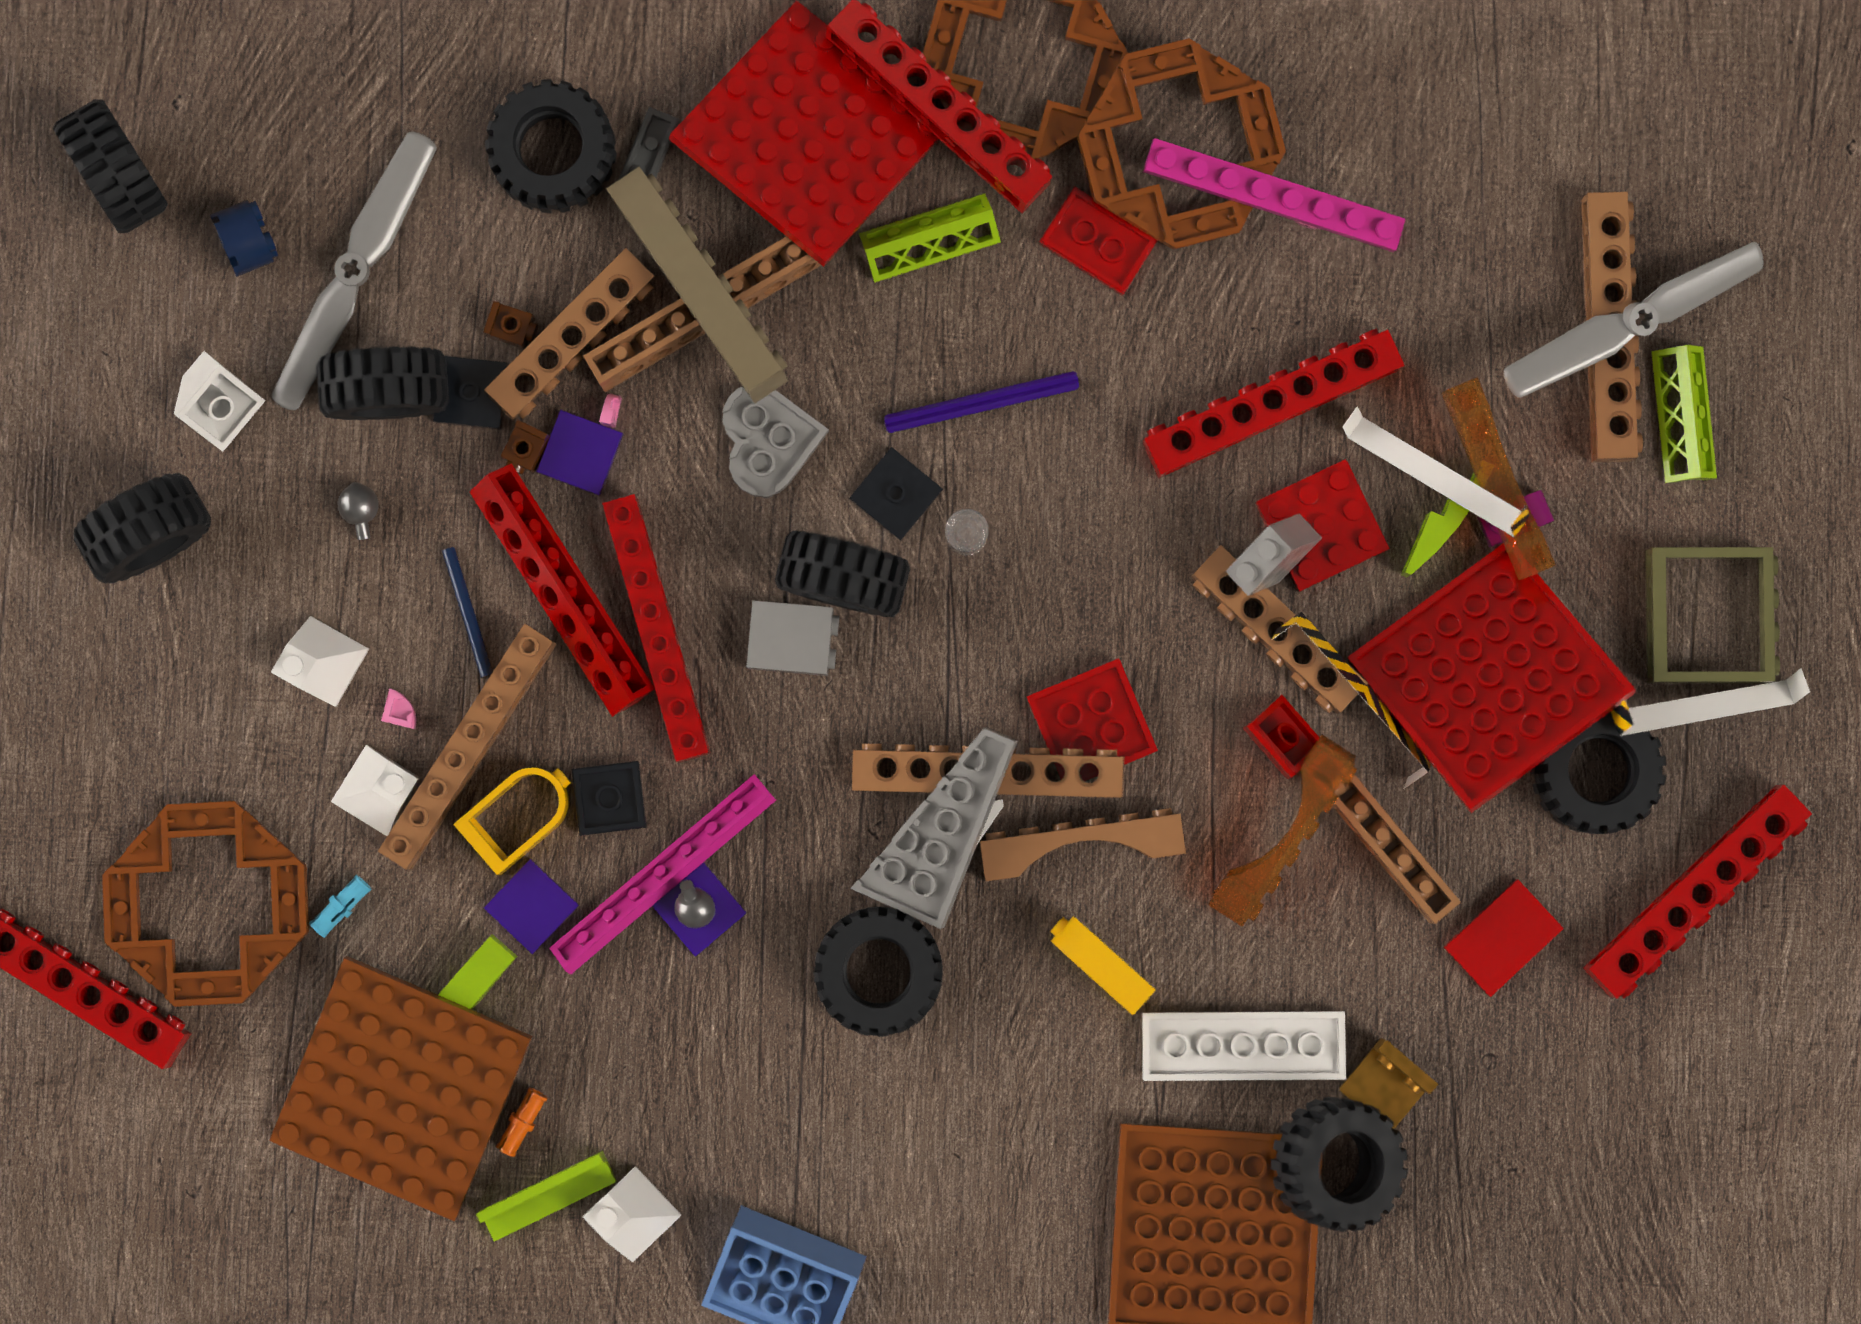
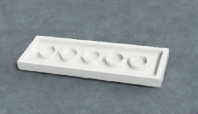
M1345 1011L1142 1012V1080H1346Z

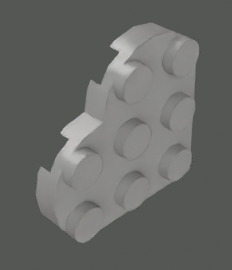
M739 387L728 397L723 407L722 422L727 435L735 443L729 457V470L734 482L740 489L754 497L770 498L785 489L829 432L828 428L776 390L757 403H754L743 387Z

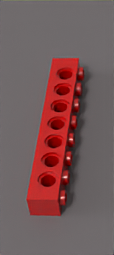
M851 0L827 25L825 37L1019 212L1023 214L1049 186L1053 177L1050 174L1049 167L1039 158L1033 159L1025 151V146L1019 139L1014 136L1009 137L1000 129L999 122L988 113L984 115L975 107L976 103L969 94L955 89L951 85L950 78L940 69L935 71L926 62V57L920 50L906 45L901 40L902 36L893 26H885L877 18L876 12L870 5L864 2L861 4L858 0ZM862 32H868L874 36L875 40L864 42L858 35ZM887 54L895 55L900 62L888 64L884 61L883 56ZM917 76L923 80L924 85L920 87L912 86L907 79ZM937 98L944 99L949 104V107L939 109L934 106L932 101ZM959 121H968L973 125L974 129L963 131L958 127L957 123ZM984 143H992L998 148V152L994 154L987 153L982 148V145ZM1009 165H1017L1022 169L1023 174L1013 176L1008 172L1007 167Z
M1377 328L1360 335L1361 341L1349 346L1347 342L1341 343L1329 349L1330 355L1318 360L1317 355L1298 363L1300 369L1288 374L1287 370L1283 369L1268 377L1270 382L1258 387L1256 382L1239 389L1238 393L1240 396L1227 401L1226 396H1223L1208 403L1209 410L1200 414L1192 410L1177 417L1179 423L1167 428L1165 423L1148 430V437L1144 438L1142 443L1158 478L1400 371L1405 365L1389 330L1387 329L1379 333ZM1359 352L1367 354L1371 360L1370 367H1358L1354 361L1355 354ZM1327 366L1336 367L1340 371V380L1337 382L1327 380L1324 376V368ZM1301 379L1308 382L1310 393L1305 396L1297 394L1293 387L1294 381ZM1267 393L1277 395L1280 399V407L1277 409L1267 408L1263 403V396ZM1236 407L1246 408L1250 414L1249 421L1245 423L1237 422L1232 414L1233 409ZM1207 420L1215 421L1220 428L1219 434L1214 437L1207 436L1202 430V423ZM1175 434L1185 435L1189 439V447L1185 450L1176 449L1171 442L1172 436Z
M512 463L487 474L469 493L611 716L613 717L634 706L655 689Z
M635 494L602 503L675 760L680 763L711 754L639 500Z
M1784 784L1775 785L1590 960L1583 969L1610 998L1618 999L1621 996L1624 999L1638 987L1636 981L1644 973L1648 976L1662 964L1660 958L1668 950L1674 952L1685 943L1687 939L1684 935L1692 927L1698 929L1703 926L1711 917L1708 913L1717 904L1719 906L1726 904L1735 895L1733 889L1741 881L1747 883L1760 871L1757 866L1765 858L1771 860L1782 851L1784 846L1781 843L1789 835L1795 837L1807 827L1808 823L1805 820L1812 813ZM1771 815L1779 823L1778 830L1774 834L1769 833L1765 826L1767 818ZM1747 838L1755 846L1754 852L1750 857H1746L1741 851V844ZM1723 861L1730 867V875L1725 880L1720 879L1717 875V866ZM1698 884L1702 885L1706 890V898L1701 903H1697L1692 896L1693 889ZM1674 907L1678 908L1682 913V920L1677 926L1671 925L1668 920V913ZM1650 930L1654 931L1658 937L1657 945L1652 949H1648L1643 941L1645 934ZM1628 953L1632 956L1634 964L1630 971L1623 972L1619 966V960L1624 954Z
M0 908V968L162 1070L172 1066L192 1034L184 1028L186 1026L184 1021L171 1014L167 1017L156 1011L158 1006L154 1002L142 996L136 999L127 993L129 987L113 978L110 982L99 975L101 972L99 968L87 961H83L80 964L71 958L73 953L69 949L58 943H55L53 946L42 940L44 937L43 933L28 925L24 929L14 922L16 917L13 914ZM6 933L12 934L15 939V945L11 951L6 950L2 944V939ZM35 950L43 955V964L39 969L35 968L30 960ZM63 968L68 969L72 974V981L67 987L59 981V973ZM91 986L97 987L100 991L101 996L97 1004H92L87 998V992ZM120 1003L124 1004L129 1010V1017L125 1022L118 1020L115 1014L116 1008ZM148 1021L153 1022L158 1029L157 1036L153 1040L148 1039L144 1034V1026Z

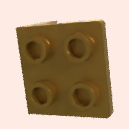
M1380 1038L1343 1082L1339 1090L1350 1100L1372 1105L1379 1109L1380 1114L1387 1115L1394 1122L1392 1129H1395L1425 1092L1431 1094L1438 1086V1083L1390 1042Z

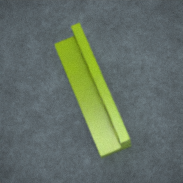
M985 193L859 233L874 283L1001 242L993 210ZM988 223L990 235L980 238L970 235L975 226ZM952 234L959 237L952 247L944 248L939 245L944 236ZM920 244L927 247L921 257L912 258L907 255L913 246ZM885 255L896 258L891 266L880 270L877 269L875 258Z
M1683 345L1651 351L1665 483L1716 479L1717 473L1703 346ZM1676 355L1677 369L1672 376H1669L1664 371L1663 357ZM1673 387L1680 392L1681 399L1675 410L1667 402V395ZM1676 420L1684 427V435L1679 442H1676L1671 437L1670 431ZM1681 453L1687 458L1688 473L1675 475L1674 461Z
M601 1151L480 1210L476 1215L480 1223L485 1221L495 1242L617 1182V1179L604 1152Z

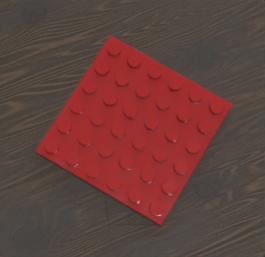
M796 0L670 133L669 140L824 267L939 139L825 37L827 25Z
M1509 539L1347 657L1351 666L1368 682V687L1388 709L1470 813L1480 808L1615 709L1625 699L1627 700L1636 693L1634 686Z

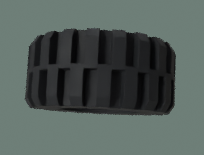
M551 79L541 80V85L534 86L532 82L522 85L524 90L516 94L514 90L506 96L508 100L504 106L498 104L493 111L496 117L494 121H489L486 130L489 134V139L485 140V148L489 156L488 162L500 185L511 198L520 201L524 207L531 210L535 207L540 209L542 213H552V210L559 209L561 213L571 211L570 207L576 204L579 207L588 204L587 198L592 194L597 197L603 190L601 186L603 182L610 180L613 173L611 170L612 163H616L615 135L602 106L596 99L593 100L589 93L581 87L575 89L571 83L562 80L560 84H553ZM552 118L567 120L578 129L582 138V152L578 160L571 168L557 175L544 176L534 173L525 165L521 157L520 146L525 134L533 125L540 121Z
M94 99L56 121L53 127L55 134L118 233H128L165 211L168 205L167 201L104 100Z
M412 346L359 348L326 354V356H322L316 365L319 409L327 418L385 420L419 417L440 413L449 404L447 362L444 354L438 349Z
M169 473L159 478H152L143 484L140 483L133 486L132 489L126 492L123 491L116 495L115 498L101 504L99 508L91 511L86 515L85 519L78 523L74 528L73 538L94 577L102 583L112 584L119 580L124 581L132 576L142 574L148 569H153L162 562L175 557L179 552L189 548L192 543L202 538L203 534L207 533L211 525V516L190 479L180 473Z
M794 530L785 538L775 582L781 590L804 598L871 615L893 618L900 612L910 566L908 560L870 546L821 534Z
M1610 711L1531 769L1530 775L1535 777V784H1532L1535 794H1539L1542 799L1540 802L1541 806L1545 811H1550L1553 814V819L1559 824H1565L1569 826V829L1577 832L1610 834L1635 826L1638 820L1645 819L1651 813L1650 808L1653 804H1658L1662 796L1659 793L1660 787L1665 786L1667 775H1662V766L1667 765L1665 755H1660L1658 748L1662 745L1658 737H1653L1649 731L1619 736ZM1593 738H1601L1613 742L1622 751L1627 762L1628 774L1624 788L1616 797L1604 802H1594L1580 796L1573 788L1568 773L1569 759L1574 749L1582 742Z
M868 907L848 914L827 932L816 953L814 982L816 983L820 1001H822L830 1016L841 1023L840 1025L861 1035L883 1037L908 1030L911 1026L919 1023L929 1010L932 1009L942 985V958L935 939L919 920L897 909ZM874 939L888 940L898 945L907 955L911 968L910 980L906 989L897 998L885 1003H872L862 999L852 990L847 978V964L853 951L862 943Z
M1325 1097L1323 1101L1315 1099L1306 1104L1307 1110L1298 1108L1291 1114L1293 1121L1291 1123L1284 1122L1280 1128V1132L1283 1133L1281 1140L1275 1139L1273 1149L1277 1150L1276 1159H1271V1170L1277 1171V1177L1273 1178V1182L1277 1190L1283 1191L1280 1199L1285 1206L1291 1207L1292 1213L1300 1219L1334 1231L1346 1232L1351 1230L1355 1232L1363 1230L1365 1224L1373 1226L1381 1221L1379 1214H1389L1394 1208L1392 1203L1394 1197L1400 1198L1403 1192V1188L1400 1187L1402 1178L1407 1179L1408 1169L1403 1168V1160L1408 1159L1407 1150L1400 1147L1399 1143L1403 1142L1400 1131L1392 1129L1394 1122L1387 1115L1380 1114V1110L1372 1105L1336 1097ZM1347 1132L1357 1145L1359 1167L1349 1187L1341 1193L1331 1196L1325 1190L1320 1179V1159L1327 1144L1334 1137Z

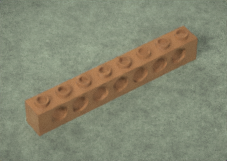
M1628 192L1587 193L1581 199L1586 321L1594 316L1622 313L1629 304L1637 302L1632 300V287L1636 285V269L1631 267L1630 254H1634L1635 237L1633 234H1629V221H1633L1634 206L1632 201H1628ZM1609 221L1613 223L1616 227V235L1609 236L1605 234L1602 230V222ZM1604 254H1611L1617 259L1618 265L1616 269H1610L1605 266L1603 262ZM1605 287H1613L1617 290L1619 294L1618 302H1611L1605 297ZM1634 336L1616 353L1621 358L1620 368L1611 367L1607 362V358L1588 367L1591 463L1631 462L1638 458V453L1642 452V434L1637 433V420L1641 419L1642 408L1641 401L1636 400L1635 389L1640 384V369L1634 363V353H1638L1639 350L1638 336ZM1610 386H1617L1621 389L1623 394L1621 402L1613 401L1609 397L1608 389ZM1611 419H1618L1623 423L1624 432L1622 435H1616L1611 431L1609 426Z
M786 236L726 271L723 275L733 288V291L729 293L735 302L741 299L748 309L818 268L821 264ZM680 298L583 355L604 392H607L704 335L705 332Z
M524 623L378 850L379 853L406 870L413 869L557 644Z
M862 744V750H853L852 791L932 793L940 780L947 775V764L954 759L959 761L960 756L969 746H962V753L949 752V746L929 745L928 752H915V745L895 744V751H882V744ZM1015 747L997 793L1001 795L1123 798L1124 757H1117V750L1098 749L1097 756H1083V749H1063V755H1049L1050 748H1029V754H1016ZM885 758H890L896 763V772L889 778L883 776L879 769L880 763ZM918 759H924L930 765L929 774L922 779L913 773V765ZM1020 761L1028 763L1031 768V775L1025 781H1019L1013 775V768ZM1053 762L1062 764L1065 769L1064 778L1059 782H1053L1047 777V768ZM1086 763L1096 765L1099 770V776L1093 783L1083 781L1080 776V770Z

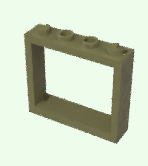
M1652 547L1645 550L1647 683L1775 682V676H1778L1780 673L1779 656H1775V642L1779 641L1780 629L1778 622H1774V609H1777L1779 605L1778 589H1774V575L1778 573L1779 563L1778 557L1773 555V547ZM1666 559H1758L1760 671L1667 672Z

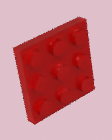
M1347 459L1255 502L1266 527L1300 514L1322 537L1289 572L1298 592L1390 549Z
M1119 658L1026 697L1047 748H1050V755H1063V749H1083V756H1097V749L1117 750V757H1124V765L1158 751ZM1053 762L1060 780H1062L1065 775V769L1062 764ZM1086 763L1080 770V776L1083 781H1087L1099 776V770L1096 765Z

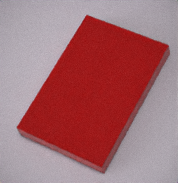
M1074 186L1040 239L1039 244L1123 296L1158 240L1096 204L1090 195Z
M1515 879L1443 948L1488 997H1492L1564 928L1518 879Z

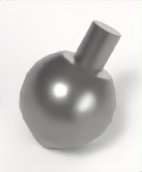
M353 482L340 494L338 510L346 522L355 524L357 540H365L370 538L368 522L372 521L376 516L379 502L373 490L363 484Z
M685 880L680 884L682 893L676 899L675 914L678 920L689 928L704 927L714 917V901L707 892L701 888L694 887L692 881Z

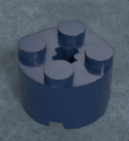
M248 200L210 214L212 223L218 232V237L236 277L274 262L273 258L278 256L277 249L269 231L265 233L261 231L260 227L265 226L256 201L249 203Z

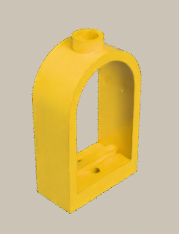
M540 768L518 770L456 821L454 826L494 873L502 875L563 822L569 808V795L566 787L571 782L559 768L553 772ZM532 775L545 777L557 790L559 798L557 812L550 822L508 857L475 818L521 779Z
M1063 916L1050 930L1054 935L1051 942L1132 1015L1155 992V989L1074 916L1069 921Z

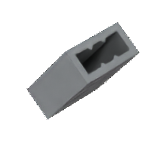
M1300 514L1294 515L1269 525L1226 572L1250 596L1278 584L1322 537Z
M752 600L746 667L752 670L828 676V670L835 669L836 649H830L831 636H838L839 616L833 615V607Z

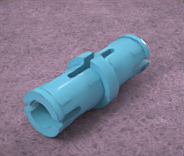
M356 874L337 896L332 895L328 899L330 903L309 922L310 926L320 936L325 938L344 917L348 918L353 913L351 909L372 890L371 887Z

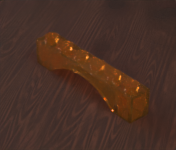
M1478 377L1445 390L1441 395L1479 486L1520 511L1526 506L1529 513V518L1515 538L1497 527L1518 580L1556 566L1544 535L1536 523L1514 477L1500 441L1491 408Z
M1321 734L1304 759L1301 767L1303 784L1301 805L1289 831L1277 845L1263 856L1245 865L1229 869L1211 895L1209 906L1243 927L1248 918L1252 921L1256 919L1264 906L1260 901L1265 893L1273 894L1282 880L1279 873L1285 865L1291 867L1301 852L1297 848L1303 838L1308 841L1311 839L1320 823L1316 822L1318 816L1322 811L1328 813L1338 799V796L1334 794L1341 783L1347 786L1355 775L1357 768L1353 767L1356 760L1354 754Z

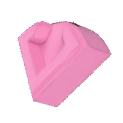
M608 393L599 420L601 425L610 428L616 427L622 400L621 396Z
M389 689L381 721L416 729V714L411 702L400 692Z

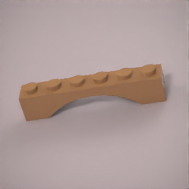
M1172 808L1153 810L1152 818L1139 819L1138 813L1118 815L1119 822L1106 824L1105 817L1085 820L1086 827L1073 828L1072 822L1052 824L1053 831L1039 833V827L1019 829V836L1007 838L1005 831L985 834L986 841H979L985 882L1019 877L1033 862L1044 854L1063 845L1079 841L1101 840L1119 843L1133 848L1149 858L1186 854L1181 814L1172 815Z

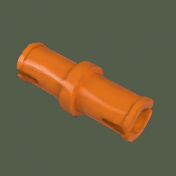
M531 1087L528 1088V1092L516 1113H511L509 1117L510 1124L496 1145L497 1149L511 1157H515L526 1134L534 1129L535 1124L533 1122L544 1102L548 1099L542 1092Z

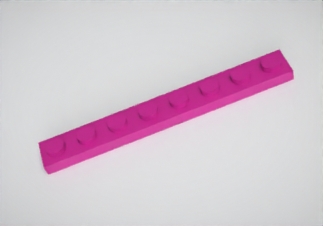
M1156 138L1152 140L1143 170L1145 173L1391 252L1397 250L1406 220L1402 217Z
M755 774L553 944L549 949L563 969L570 975L773 804L776 799Z

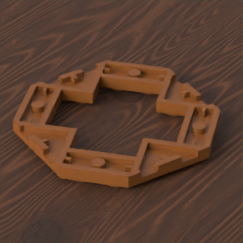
M938 0L923 54L926 57V62L935 71L937 69L943 71L950 78L951 85L959 92L964 91L969 94L976 103L975 107H977L983 88V81L952 72L969 13L1001 22L1007 0ZM1046 0L1073 8L1065 40L1096 48L1080 108L1047 100L1039 131L997 120L1001 126L1000 129L1009 137L1014 136L1019 139L1025 146V151L1033 159H1042L1077 139V135L1123 56L1128 53L1123 42L1121 43L1113 29V25L1102 5L1097 0ZM937 98L943 109L949 107V104L944 99ZM959 121L957 123L958 127L963 131L974 129L973 125L968 121ZM984 143L982 145V148L987 153L994 154L998 152V148L992 143Z
M1190 38L1125 54L1077 135L1093 202L1173 250L1238 234L1253 207L1228 199L1226 202L1168 216L1160 184L1127 192L1111 128L1142 120L1135 92L1136 87L1195 73L1203 105L1234 97L1236 99L1251 161L1237 165L1272 175L1286 153L1270 87L1242 73L1241 69L1223 58L1216 57L1206 51L1200 44Z
M237 801L167 804L158 813L155 820L125 849L126 851L102 875L104 942L114 952L121 955L149 984L158 989L174 1007L245 1003L309 933L306 864ZM235 835L237 868L270 867L273 934L239 936L240 969L176 972L175 939L141 940L139 873L172 872L171 838Z

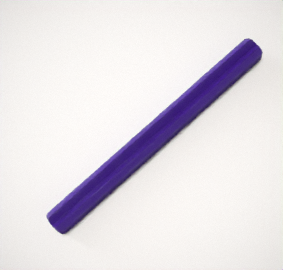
M1072 371L887 414L884 416V422L887 432L893 433L1074 391L1079 388V380L1076 372Z

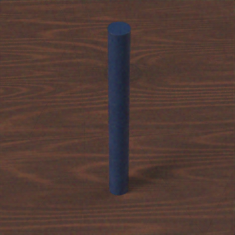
M455 547L444 549L442 554L480 677L491 676L493 670Z

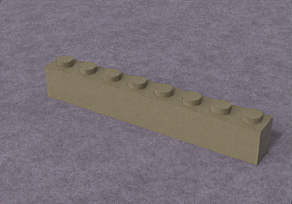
M639 166L606 188L613 202L753 402L757 403L788 382L783 371L788 367L777 350L771 353L765 344L769 342V339L759 324L752 327L747 320L752 315L743 301L739 299L735 302L729 293L733 291V288L723 273L716 276L711 269L716 264L705 248L701 251L697 249L694 242L698 238L687 223L683 226L680 225L676 219L680 215L679 211L670 198L665 201L661 198L659 192L663 189L654 175L651 173L646 176Z

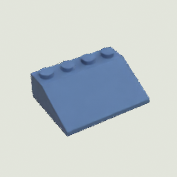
M741 1205L701 1306L746 1324H840L867 1256Z

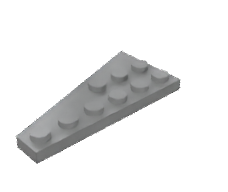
M984 728L960 756L959 761L949 773L936 785L937 787L929 797L920 804L895 834L880 856L875 858L870 864V868L850 889L939 929L944 928L1018 740L990 728Z

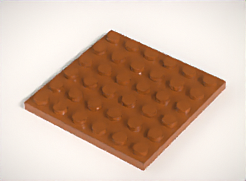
M346 956L343 958L269 1141L455 1221L533 1036Z
M1120 1123L1108 1324L1313 1323L1318 1225L1308 1223L1307 1220L1300 1219L1294 1215L1292 1208L1285 1206L1280 1199L1283 1191L1275 1188L1273 1178L1277 1177V1171L1271 1170V1159H1276L1277 1150L1273 1149L1275 1139L1281 1140L1283 1134ZM1322 1155L1319 1164L1320 1179L1322 1170Z

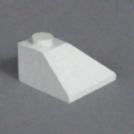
M203 351L182 376L174 415L223 452L265 400Z
M310 616L287 643L271 673L337 707L369 648Z
M366 745L331 802L388 836L424 779Z
M635 1166L583 1218L609 1245L633 1263L682 1214Z

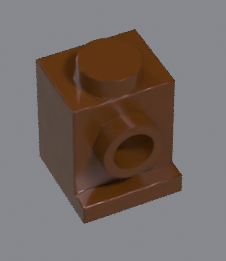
M493 301L483 333L488 338L525 349L527 343H531L535 339L538 324L534 323L536 318L533 314ZM510 319L517 321V327L514 330L506 329V322Z
M517 419L515 428L501 454V457L507 461L505 466L512 463L517 473L523 475L525 470L534 474L550 436ZM520 443L528 444L529 450L527 453L519 454L517 452V447Z

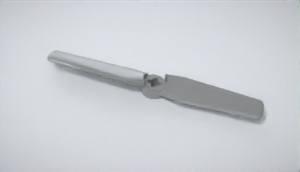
M408 132L352 226L348 251L336 260L334 266L336 277L319 294L272 392L271 397L273 401L281 407L289 410H297L317 377L316 365L319 359L331 353L354 313L359 286L363 285L369 278V266L372 267L390 249L437 150L435 143L425 135L417 132ZM354 262H358L357 268L360 270V274L358 276L352 274L350 278H346L348 273L344 270L345 265L352 266Z
M1756 242L1747 244L1662 284L1642 302L1629 304L1622 313L1592 317L1504 369V379L1508 388L1516 397L1522 398L1615 355L1634 336L1652 334L1658 324L1674 321L1761 271L1763 268L1761 248ZM1639 313L1645 316L1641 320V325H1637L1635 321L1639 318Z

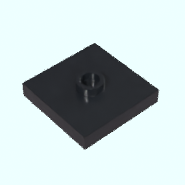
M445 356L449 404L442 412L434 413L433 422L501 430L503 411L484 393V389L508 366V363Z
M891 447L849 499L901 541L943 491V488Z
M639 761L572 769L579 836L647 828Z

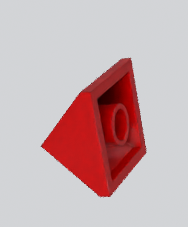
M1283 695L1279 696L1243 728L1286 779L1295 776L1326 745Z

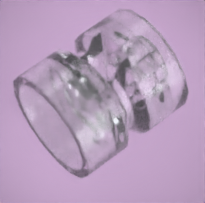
M962 509L955 512L948 519L945 526V540L948 547L954 553L961 556H972L979 553L985 547L988 540L989 526L986 519L979 512L972 509Z

